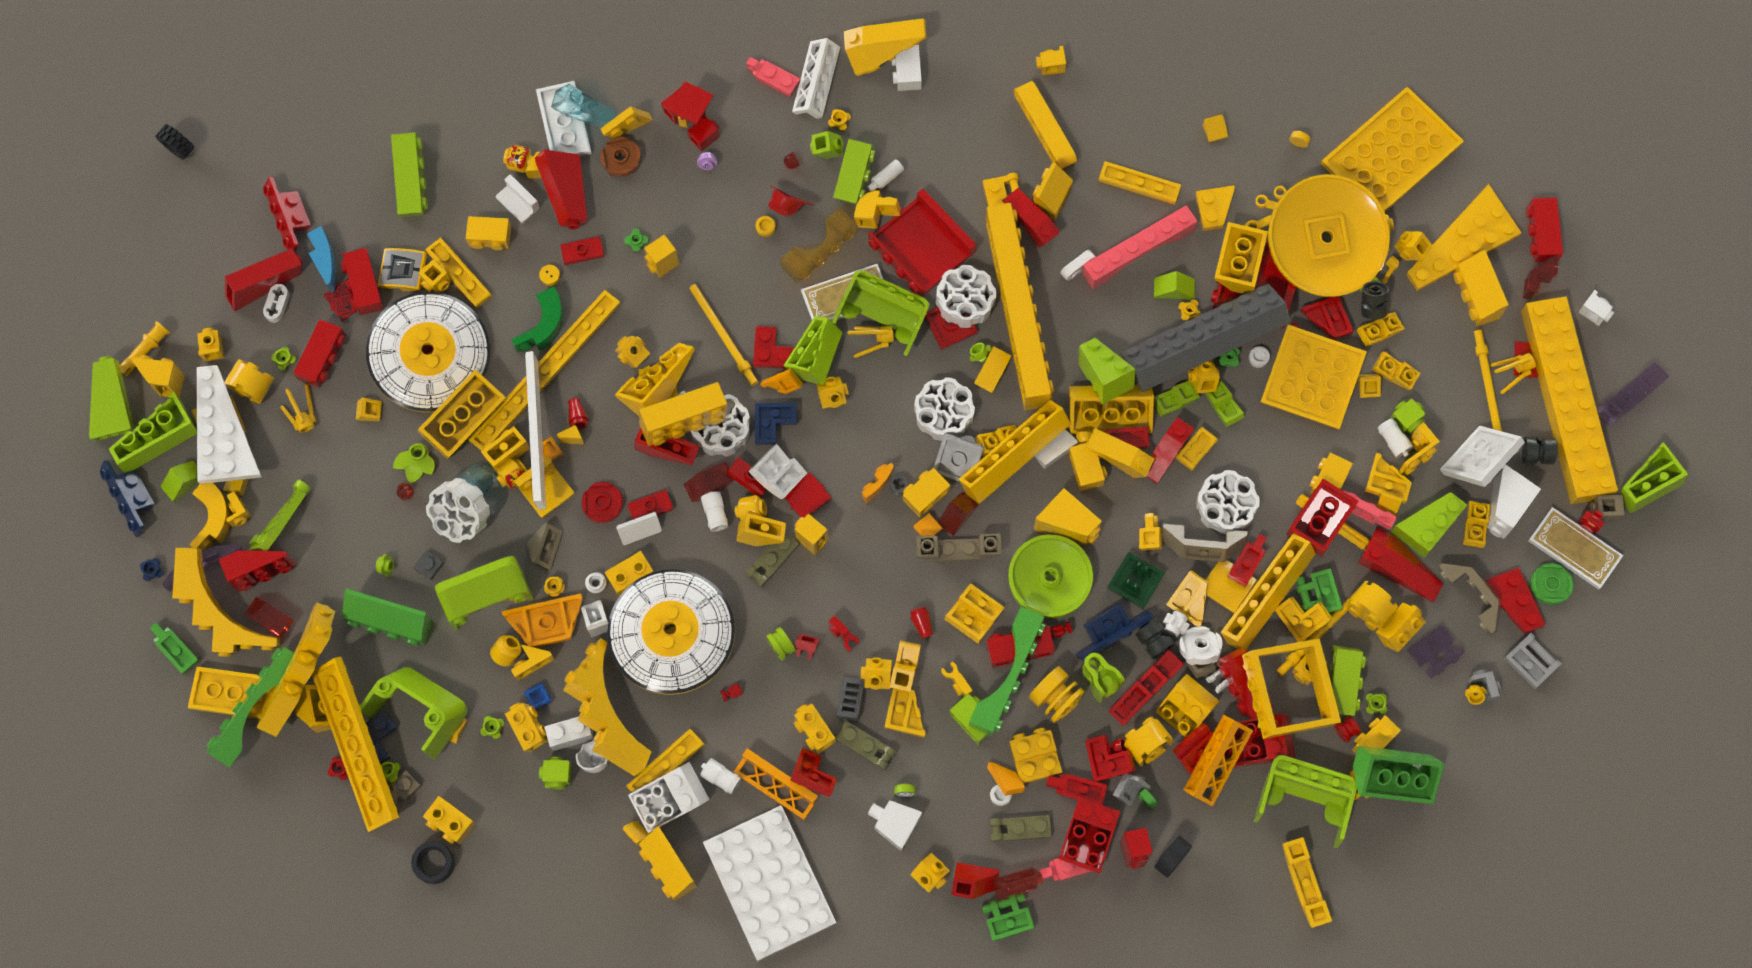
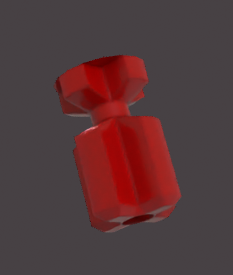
M1069 621L1066 622L1064 627L1059 624L1050 628L1054 639L1064 636L1065 631L1069 634L1073 633Z
M738 683L729 686L727 692L720 690L724 702L728 701L729 696L734 699L743 695Z

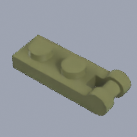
M785 532L784 542L770 545L747 570L745 575L750 579L756 580V584L761 588L764 587L797 549L799 543ZM762 568L766 573L762 575L758 571Z
M845 721L835 737L836 741L882 770H886L888 761L897 753L891 747L878 741L848 721ZM879 750L883 752L881 758L875 756Z
M1050 815L994 818L989 820L990 827H992L991 842L1052 837ZM1001 826H1007V833H1001Z

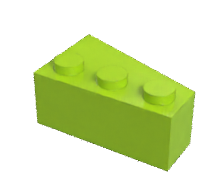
M848 139L833 196L834 199L857 205L860 198L865 195L866 190H864V186L869 180L870 166L876 154V149L873 145Z
M815 316L783 366L787 370L792 369L802 381L824 385L842 331L828 318Z
M1093 338L1079 345L1078 365L1087 380L1091 381L1093 390L1098 393L1102 405L1134 388L1135 368L1102 342Z
M1664 442L1621 490L1620 495H1623L1624 506L1630 514L1685 483L1688 473Z
M1450 492L1395 525L1391 532L1425 558L1467 507V504Z
M1332 645L1331 651H1334L1333 664H1330V671H1332L1330 681L1339 714L1355 716V712L1359 711L1360 698H1357L1358 689L1361 690L1363 686V677H1360L1361 668L1364 669L1366 656H1363V652L1358 648Z

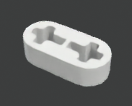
M1086 250L1067 264L1060 274L1066 281H1070L1082 272L1083 264L1096 258L1091 250Z
M276 284L271 287L263 308L264 316L271 323L279 322L283 318L289 301L290 293L282 284ZM282 290L284 295H280L278 298L276 296V293H280V291ZM275 308L278 313L271 316L269 312L274 311Z

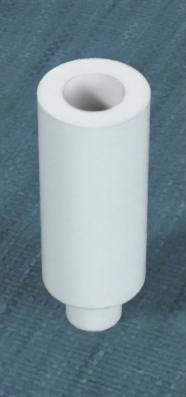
M895 159L871 179L872 183L867 188L870 192L876 189L880 191L904 171V167Z

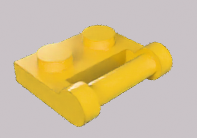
M1010 173L1006 176L982 181L988 207L1004 204L1002 200L1007 197L1004 185L1010 184L1012 192L1019 188L1018 173Z

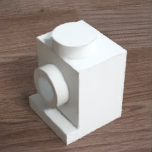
M1594 290L1579 310V313L1599 326L1603 320L1608 322L1614 312L1611 310L1613 306L1606 299L1599 298L1596 295L1598 292Z

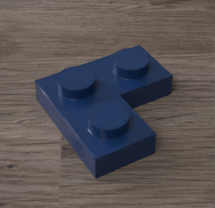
M755 403V445H776V425H797V403Z
M385 710L366 722L380 765L391 758L380 740L397 729Z

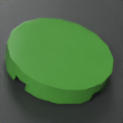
M1547 563L1541 565L1534 571L1530 579L1532 594L1543 604L1558 605L1566 601L1573 591L1574 583L1571 574L1559 564Z

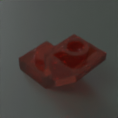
M1556 257L1549 258L1529 272L1525 278L1523 298L1531 299L1535 293H1538L1540 282L1550 283L1553 277L1557 276L1559 266L1556 265Z
M726 462L696 474L683 484L692 502H698L701 496L711 491H721L735 481L726 474L729 470Z
M257 597L254 598L244 615L281 638L289 630L293 622L291 618Z

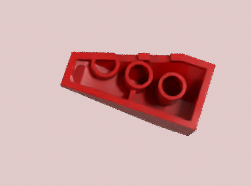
M1376 527L1358 564L1434 603L1443 583L1396 536Z

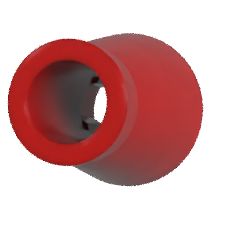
M570 399L568 401V424L571 427L576 425L578 430L587 427L589 419L581 405L580 399Z
M926 606L910 611L911 617L909 618L919 632L921 639L932 636L929 610L927 611Z

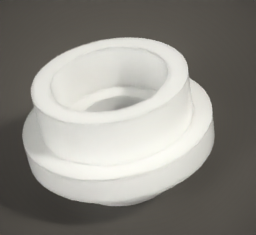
M598 572L588 575L585 581L586 588L591 593L602 592L607 584L605 577ZM595 580L600 581L597 587L592 585Z

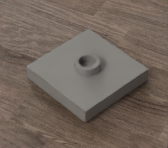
M945 433L934 469L941 476L959 481L958 479L980 461L984 446Z

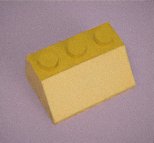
M1228 222L1214 279L1233 292L1247 294L1254 291L1268 231Z
M1483 250L1458 264L1453 274L1455 283L1459 284L1462 290L1461 297L1468 304L1469 316L1472 321H1475L1476 326L1500 319L1509 305L1488 255Z
M659 826L639 843L642 849L638 852L645 862L649 860L653 868L650 871L656 880H662L665 886L661 887L668 899L672 897L676 901L697 887Z

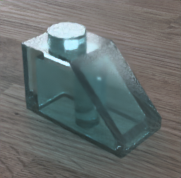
M478 462L463 471L459 476L460 479H465L470 485L477 486L482 491L483 498L497 480L493 473L495 470L485 463L482 466Z

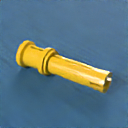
M156 321L155 326L149 333L143 335L141 343L120 364L121 372L128 376L136 367L132 361L133 357L141 358V356H146L152 348H157L159 346L158 343L166 335H169L170 332Z

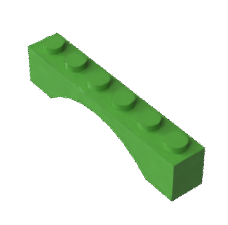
M1020 607L1012 625L1015 643V658L1012 669L1005 682L997 691L977 703L969 721L970 727L990 736H993L995 731L999 732L1004 721L1000 719L1003 711L1007 713L1012 703L1009 700L1012 692L1016 694L1021 683L1018 681L1020 673L1025 674L1029 665L1026 659L1029 654H1034L1038 643L1034 641L1037 635L1041 636L1046 624L1043 623L1044 616Z
M284 646L274 651L270 657L273 661L268 667L265 665L258 674L260 678L257 683H251L245 691L246 698L243 702L239 700L232 709V712H234L230 720L226 718L219 727L221 732L217 738L213 736L206 745L209 748L206 751L209 755L230 768L242 751V734L247 715L263 694L279 684L294 655L292 651Z

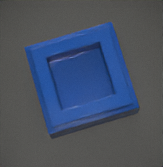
M543 683L523 692L529 705H532L536 711L552 703Z

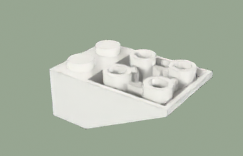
M690 762L628 795L648 833L710 800Z

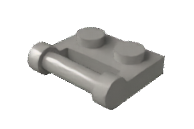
M1530 633L1504 659L1536 689L1562 663L1558 659L1555 660L1534 639L1535 636ZM1529 645L1549 667L1543 666L1525 647Z

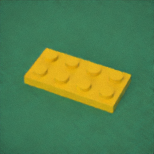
M196 667L187 708L190 710L233 715L232 709L239 700L243 702L247 696L245 694L247 688L251 683L256 684L260 677L255 674ZM277 686L268 690L258 699L247 715L248 718H260Z

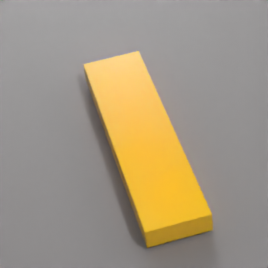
M1106 161L1098 180L1099 182L1173 205L1176 204L1181 189V184Z
M441 237L425 249L426 253L438 265L443 264L450 273L448 275L451 281L476 309L492 297L491 293Z
M689 729L629 782L626 787L631 792H634L677 769L705 744Z

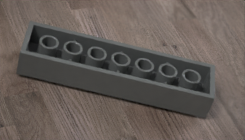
M1267 284L1258 287L1252 292L1241 295L1235 300L1224 303L1209 312H1205L1192 320H1188L1173 329H1169L1156 337L1149 338L1139 345L1130 347L1128 350L1121 352L1123 360L1135 368V383L1144 392L1290 323L1291 320L1285 301Z

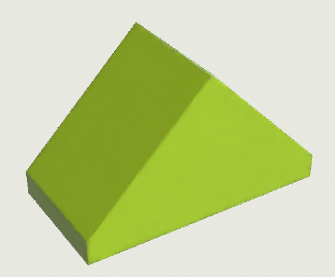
M1178 271L1155 277L1154 298L1195 299V279Z
M192 460L170 468L160 487L173 502L177 501L199 483L197 481V464Z

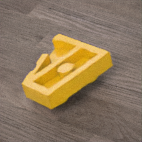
M630 106L600 129L604 136L615 138L647 124L653 119L650 113Z
M1234 185L1196 191L1195 195L1203 231L1223 228L1234 193Z
M1190 570L1166 605L1174 611L1187 616L1188 621L1195 626H1201L1203 623L1208 581Z
M892 688L884 728L924 738L925 730H923L921 714L916 703L917 699L914 690L908 692Z

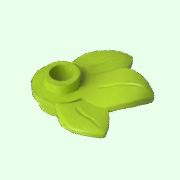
M416 443L408 451L399 453L394 461L393 468L405 470L407 480L410 483H414L422 477L423 473L432 475L435 463L429 456L428 448L422 443ZM422 451V455L420 457H416V452Z

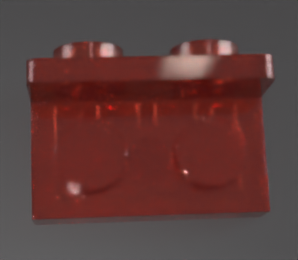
M1033 867L992 879L995 896L998 900L1008 898V896L1013 894L1018 895L1037 888V884L1043 883L1042 874Z

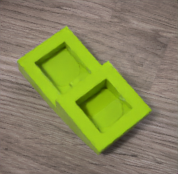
M1188 380L1173 386L1167 392L1154 396V406L1160 417H1163L1193 403L1200 396L1196 393L1193 384Z
M1222 381L1218 382L1216 392L1205 393L1213 409L1226 427L1244 418L1243 411L1233 400L1232 393Z

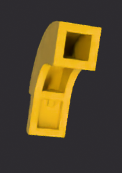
M213 483L199 484L192 493L199 501L206 505L208 510V520L205 527L189 544L192 548L202 549V553L211 548L214 539L221 544L230 528V524L226 520V518L231 516V510L227 504L228 501L225 495Z

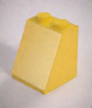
M1063 488L1036 517L1034 530L1045 535L1063 536L1080 546L1086 547L1089 542L1093 544L1099 538V533L1102 530L1100 528L1102 521Z

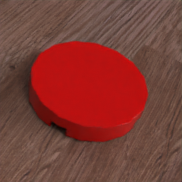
M607 482L591 485L584 492L581 501L583 512L588 519L602 524L616 519L621 513L624 503L621 492L614 485Z

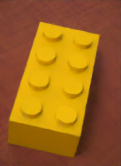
M475 369L419 427L417 432L448 460L506 397Z
M716 382L639 409V425L648 446H657L663 444L669 438L677 439L684 436L686 432L692 430L697 432L706 425H716L726 419L727 402L719 383Z

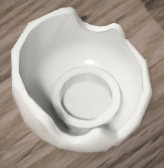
M594 741L583 744L581 750L575 756L577 764L585 772L599 773L609 763V760L592 751L595 744Z

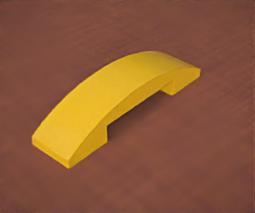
M1304 838L1283 843V851L1290 876L1310 927L1313 928L1332 922L1327 904L1322 898Z

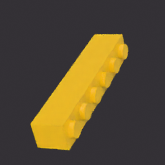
M1049 400L958 480L966 494L980 504L1070 426L1071 423L1063 408Z
M1294 533L1291 535L1221 631L1228 645L1236 649L1247 650L1316 555L1310 541Z

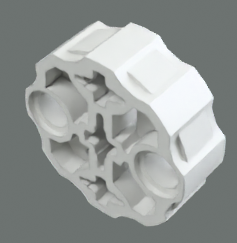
M961 265L958 269L948 270L942 276L939 286H937L936 305L941 311L942 318L947 322L958 324L961 328H970L973 324L985 322L990 317V312L995 306L996 288L991 282V277L984 270L979 271L971 265ZM968 276L970 279L964 280L962 277ZM944 292H946L947 300H945ZM966 312L970 317H963L961 314Z
M944 378L938 381L931 380L924 385L922 391L916 395L914 412L916 413L919 429L931 435L934 440L942 441L945 433L957 437L965 434V430L973 423L975 407L973 406L972 393L968 387L962 386L956 379ZM930 391L937 392V395L930 394ZM958 396H965L967 400L960 402L956 398ZM941 406L944 409L948 408V413L945 410H941ZM924 417H930L932 419V422L924 423L922 419Z
M729 394L724 396L727 402L726 419L721 422L722 428L718 424L706 425L702 429L704 437L698 431H691L694 442L703 449V452L711 456L716 454L724 456L733 455L737 449L746 445L750 437L751 421L749 412L738 401V398ZM737 414H740L743 418V423L739 421ZM726 440L733 442L729 447L722 446V443Z
M1225 470L1223 473L1209 476L1204 481L1196 499V508L1199 510L1202 523L1207 528L1217 530L1220 534H1226V530L1243 531L1251 524L1260 503L1259 496L1254 488L1255 484L1251 479L1238 475L1236 471ZM1218 484L1217 489H1216V488H1213V489L1209 490L1210 485L1213 487V486H1215V485ZM1245 486L1248 489V492L1242 493L1239 491L1238 487ZM1224 501H1231V504H1224ZM1214 512L1217 518L1210 519L1207 513ZM1247 514L1245 519L1237 521L1239 516L1242 517L1243 515L1245 516Z
M455 478L450 482L445 481L430 493L426 512L433 523V528L439 535L446 536L452 542L460 543L466 539L471 540L487 526L486 520L490 516L489 505L485 502L482 491L477 486L467 483L465 479Z

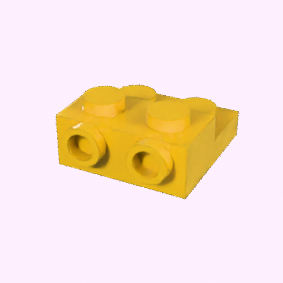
M1039 728L1033 731V735L1025 737V733L1012 736L1013 740L1009 741V746L1018 777L1023 784L1045 779L1048 776L1062 774L1051 730L1046 731L1045 728Z

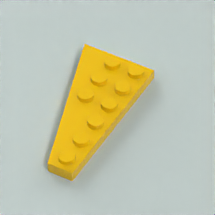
M1489 184L1436 240L1423 261H1417L1407 272L1406 275L1416 291L1454 272L1458 264L1483 250L1489 253L1521 235V231Z

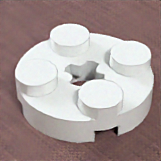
M1198 626L1188 629L1183 637L1181 636L1179 649L1188 664L1205 665L1219 660L1223 642L1217 632L1214 634L1210 631V628ZM1202 643V645L1205 647L1200 648L1198 647V644Z

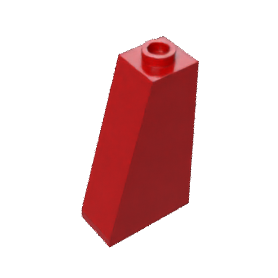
M544 149L535 157V162L558 223L561 227H568L570 230L578 229L587 221L580 154Z
M291 248L226 275L225 297L234 312L269 293L272 286L276 284L283 285L301 275V266L303 265L301 257L298 254L296 255Z

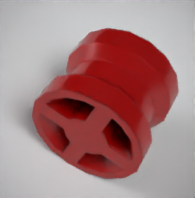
M1347 716L1344 722L1334 725L1337 734L1345 743L1349 742L1351 737L1361 734L1358 724L1351 716Z

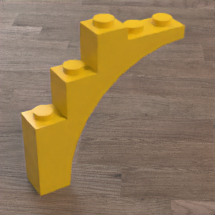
M175 548L172 598L179 599V603H192V600H194L192 625H199L198 629L212 630L213 626L212 652H218V656L231 657V653L238 652V645H240V649H253V646H261V650H274V647L281 646V637L263 635L252 631L236 622L221 608L206 582L202 565V549Z
M318 602L314 605L294 655L271 699L260 715L257 725L258 729L276 737L299 702L302 689L314 672L317 659L331 636L333 629L331 625L335 611L329 606Z
M600 638L595 643H590L585 651V654H587L586 659L581 662L579 667L567 674L564 680L566 685L563 691L582 702L579 708L581 713L578 721L597 732L593 739L595 744L592 751L631 775L636 776L645 769L652 751L639 743L626 730L609 701L603 676L604 653L608 642Z

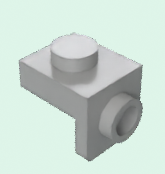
M1480 670L1472 673L1473 676L1468 679L1469 684L1481 682L1482 687L1486 689L1485 696L1487 702L1494 701L1500 696L1501 687L1499 682L1495 681L1493 671L1486 673L1485 670Z
M1125 774L1122 776L1113 796L1124 805L1131 807L1140 788L1149 790L1151 786L1145 782L1146 778L1140 774Z

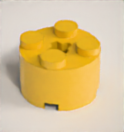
M238 359L224 384L238 395L248 397L250 401L261 404L275 378L266 372L263 374L259 372V367L251 362L246 363Z
M1364 581L1348 600L1350 606L1348 609L1349 613L1356 618L1360 617L1372 631L1382 628L1398 609L1396 602L1394 605L1390 602L1392 597L1384 589L1375 583L1368 585V581Z
M1153 716L1147 718L1142 723L1143 726L1138 730L1132 729L1125 735L1127 740L1124 746L1127 750L1131 751L1132 757L1140 766H1143L1144 761L1146 764H1149L1166 751L1164 746L1167 743L1171 746L1174 742V739L1160 721L1154 719Z

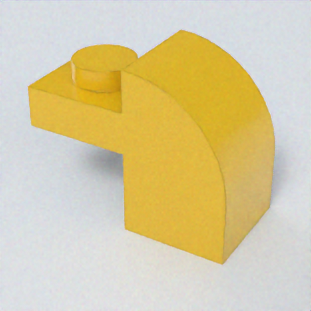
M872 191L862 196L858 201L854 219L858 228L878 229L880 215L900 216L901 207L897 198H882L880 191Z
M900 641L890 688L911 692L921 645Z

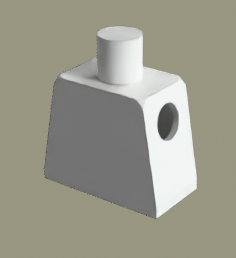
M889 801L885 809L873 803L868 815L878 820L875 830L896 848L903 851L922 817V812Z

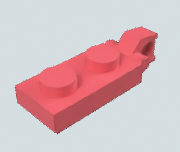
M750 57L746 63L747 69L753 71L752 74L756 77V80L788 97L792 96L800 83V78L768 61L761 59L759 62Z
M1344 491L1359 501L1351 512L1352 514L1373 525L1377 523L1390 530L1396 520V516L1389 511L1384 512L1378 509L1373 503L1359 499L1354 493Z
M1059 858L1050 861V867L1039 871L1042 880L1053 877L1054 881H1063L1093 872L1058 860Z

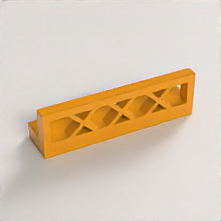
M1223 714L1183 791L1213 807L1253 730ZM1241 728L1244 730L1241 739L1235 741L1234 735L1237 729ZM1232 748L1233 754L1231 758L1225 760L1224 754L1226 750ZM1222 767L1223 773L1219 778L1215 779L1214 773L1216 769ZM1212 786V793L1209 799L1203 797L1202 795L1206 788Z
M747 748L742 755L743 759L733 773L738 774L740 778L805 820L819 800L818 795L806 787L790 781L791 777ZM749 762L754 766L756 774L746 776L740 771L745 763ZM768 775L772 778L773 786L764 788L760 785L759 777ZM786 787L790 790L791 798L780 799L776 789ZM774 789L775 795L768 790ZM804 799L810 803L804 813L795 809V800Z

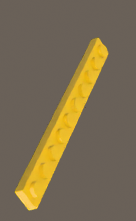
M606 290L598 296L538 362L540 393L621 305L620 301ZM527 376L524 377L468 439L480 451L489 443L498 439L528 407Z

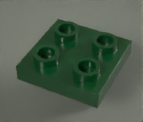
M1128 552L1107 589L1144 610L1165 572Z

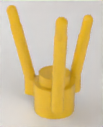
M855 326V330L847 332L849 335L875 334L876 341L881 342L879 345L854 354V358L889 347L888 343L894 342L892 326Z
M1530 353L1490 364L1491 367L1508 364L1494 370L1496 374L1514 367L1518 373L1522 372L1521 375L1501 390V394L1506 393L1524 377L1530 375L1531 369L1536 367L1535 360Z
M305 384L309 415L306 412H300L293 395L287 388L285 391L296 412L295 419L283 405L280 406L281 410L299 433L312 430L315 427L314 423L317 421L313 412L309 385Z

